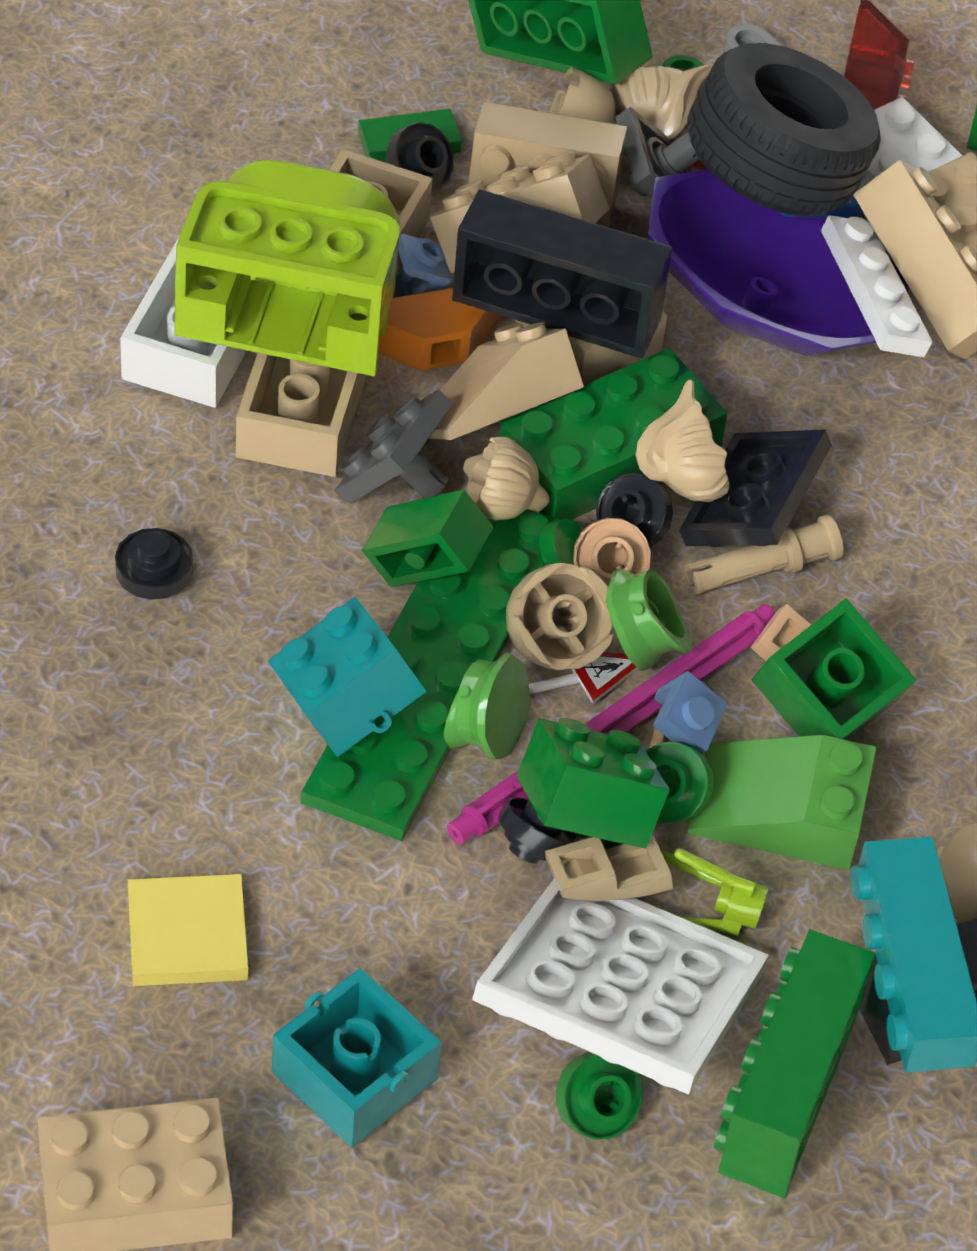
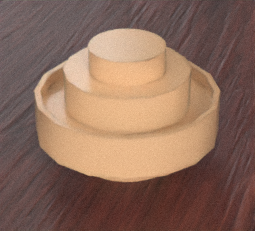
M604 518L592 522L580 533L574 545L573 563L577 567L583 566L593 570L609 587L612 573L617 569L628 570L635 574L648 571L650 568L651 551L646 537L635 525L620 518Z

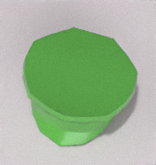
M623 569L613 571L606 596V604L616 635L631 662L640 671H646L654 666L667 652L674 650L687 655L693 648L691 636L679 613L675 598L663 577L653 570L640 574Z
M504 653L494 662L478 659L470 665L464 674L446 719L443 735L445 742L449 744V749L460 748L469 744L476 745L490 759L495 760L503 759L512 753L522 734L531 707L526 665L509 653Z

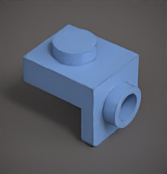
M407 234L400 235L398 251L403 268L396 275L395 286L398 296L402 297L445 289L452 279L440 244L426 238L420 239Z
M687 671L658 689L654 699L662 707L653 726L672 742H681L695 747L703 754L708 750L728 703L710 690L704 682L698 680Z

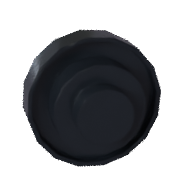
M418 122L400 128L391 137L387 147V164L432 178L431 192L441 189L450 180L454 170V154L450 142L442 131L432 124Z
M637 473L619 475L606 485L599 496L596 507L597 521L604 518L623 519L635 525L647 539L649 548H651L663 539L670 528L673 517L672 499L664 485L649 479L646 475Z
M161 528L141 529L129 534L119 543L115 553L116 578L123 589L136 597L149 600L168 598L179 593L190 582L193 574L192 549L183 537L173 531Z
M508 798L498 815V821L505 830L504 835L511 842L509 845L510 851L520 859L532 864H537L539 860H546L545 851L579 841L578 833L544 826L530 800L525 798Z

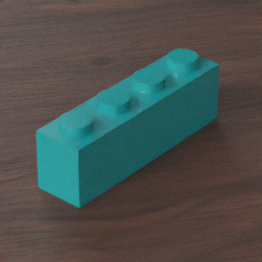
M933 836L864 842L859 865L852 866L851 889L854 899L856 901L862 900L864 905L863 938L866 948L868 950H875L878 962L875 966L874 974L875 987L879 999H887L890 1011L887 1018V1035L892 1050L900 1051L905 1073L975 1067L977 1061V1002Z

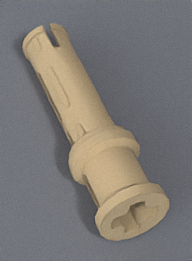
M827 514L818 517L817 523L795 530L788 526L778 545H749L708 559L687 563L684 565L685 580L688 585L695 584L694 587H691V591L694 596L722 586L783 569L785 572L795 573L802 570L803 564L826 557L831 561L841 559L843 556V541L837 523L832 516Z

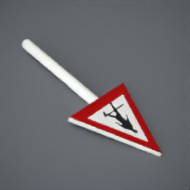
M603 652L596 661L579 669H572V674L529 684L530 695L580 683L591 703L594 704L638 670V668L626 654Z

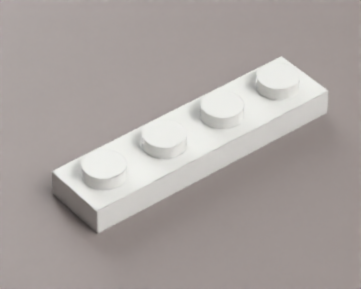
M828 215L821 232L880 350L925 357L932 344V340L871 223L859 217L842 218Z

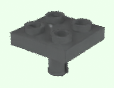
M632 107L616 116L618 125L627 126L623 154L627 157L631 169L628 172L629 181L638 194L643 197L649 195L652 198L656 177L692 172L690 166L698 161L699 158L691 144L689 132L673 142Z
M438 389L421 401L416 396L412 397L398 410L393 418L389 414L382 416L366 435L371 440L367 447L358 449L343 465L342 470L346 475L334 491L344 501L351 504L397 475H400L422 496V499L436 496L444 488V484L448 482L449 478L442 474L419 450L453 403Z

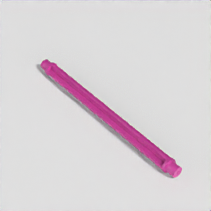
M762 604L752 612L745 611L694 647L687 655L684 654L589 720L585 725L592 731L609 734L611 730H620L628 733L660 710L662 705L654 699L660 687L687 671L702 681L749 648L774 616L775 611L767 604ZM518 771L461 810V815L447 824V831L457 844L462 845L475 835L481 837L499 824L498 815L508 798L520 797L529 800L516 777Z

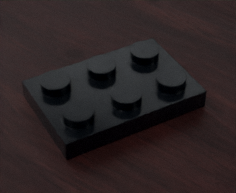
M826 430L734 433L725 449L727 456L724 467L729 479L728 492L712 502L695 501L679 529L685 546L778 545L832 446Z

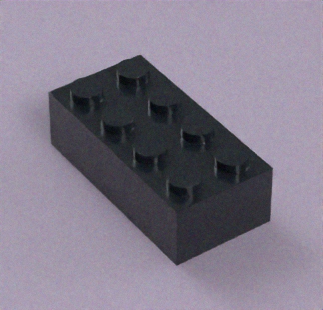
M479 189L458 228L452 301L530 325L544 322L546 329H566L569 337L643 359L662 318L672 247Z

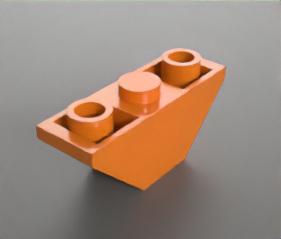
M453 288L392 298L389 321L385 333L380 336L379 353L419 371L462 364L485 341L500 321L501 315L452 301Z

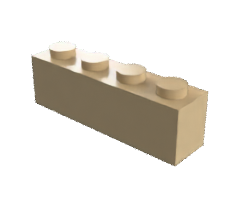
M899 160L853 195L946 349L966 359L977 352V252L969 244L964 247L956 234L961 229L958 220L947 206L943 205L940 208L932 194L937 191V187L929 174L921 166L915 169Z

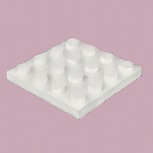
M553 879L479 978L472 1000L493 1009L502 1016L512 1017L546 1032L555 1039L565 1040L599 1055L610 1063L620 1064L654 1079L663 1086L675 1088L689 1095L764 973L769 955L636 898L609 901H585L562 898L556 881Z

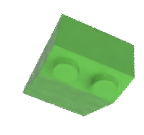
M826 735L710 743L705 757L713 772L714 789L709 804L698 816L690 819L687 834L850 870L860 832L876 747Z

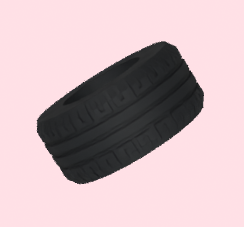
M747 43L732 48L719 56L707 75L687 117L690 141L698 158L723 184L744 198L765 208L803 217L820 216L844 206L851 199L864 174L867 172L879 150L881 142L877 115L870 102L856 86L843 75L811 56L784 46L768 43Z

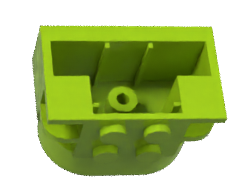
M261 160L249 163L236 170L227 181H215L202 186L195 195L176 244L174 336L375 376L378 367L380 336L385 333L389 321L390 304L395 292L400 221L393 204L377 187L359 177L279 160Z

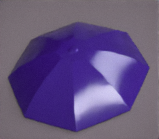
M709 170L655 178L650 207L648 238L651 241L672 247L669 273L720 324L731 330L804 356L877 343L821 232L827 218L782 216L780 212L765 208L736 193L723 184ZM889 256L902 284L904 285L909 295L908 284L906 283L905 279L903 278L902 274L900 273L892 258Z

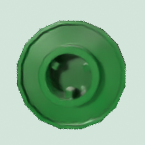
M681 742L659 743L645 751L646 754L655 763L656 769L670 789L658 821L663 823H679L698 816L709 804L714 789L713 772L707 758L695 747Z
M590 1051L575 1057L564 1068L556 1086V1106L563 1122L572 1131L594 1140L611 1139L625 1132L636 1120L642 1104V1084L638 1073L620 1064L610 1063Z

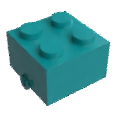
M356 596L344 605L330 611L325 619L299 638L288 642L280 652L267 660L304 714L337 757L372 731L376 733L387 731L392 723L391 717L427 692ZM378 716H383L384 723L379 726L375 725L374 720Z
M358 968L325 995L321 991L313 993L307 999L304 1011L273 1034L272 1073L353 1148L438 1079L442 1042L362 968ZM316 1001L320 1003L317 1007L313 1005Z

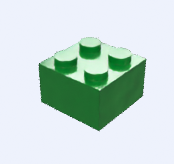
M847 598L771 655L751 679L798 736L826 735L844 740L852 738L896 703L917 681Z
M538 718L516 776L544 826L644 849L648 846L670 791L656 769L655 763L650 760L638 738L620 730H611L609 734L592 731L585 724L570 718H560L558 722Z

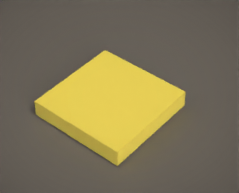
M241 874L128 879L132 986L248 980Z

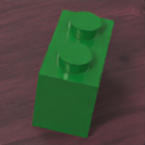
M464 489L386 507L361 551L388 585L396 587L469 572L493 526Z

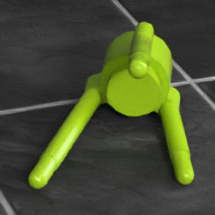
M679 848L674 854L669 851H662L666 863L720 888L714 911L724 914L723 919L681 918L711 931L722 932L737 938L741 926L753 930L756 929L769 887L738 877L684 849Z

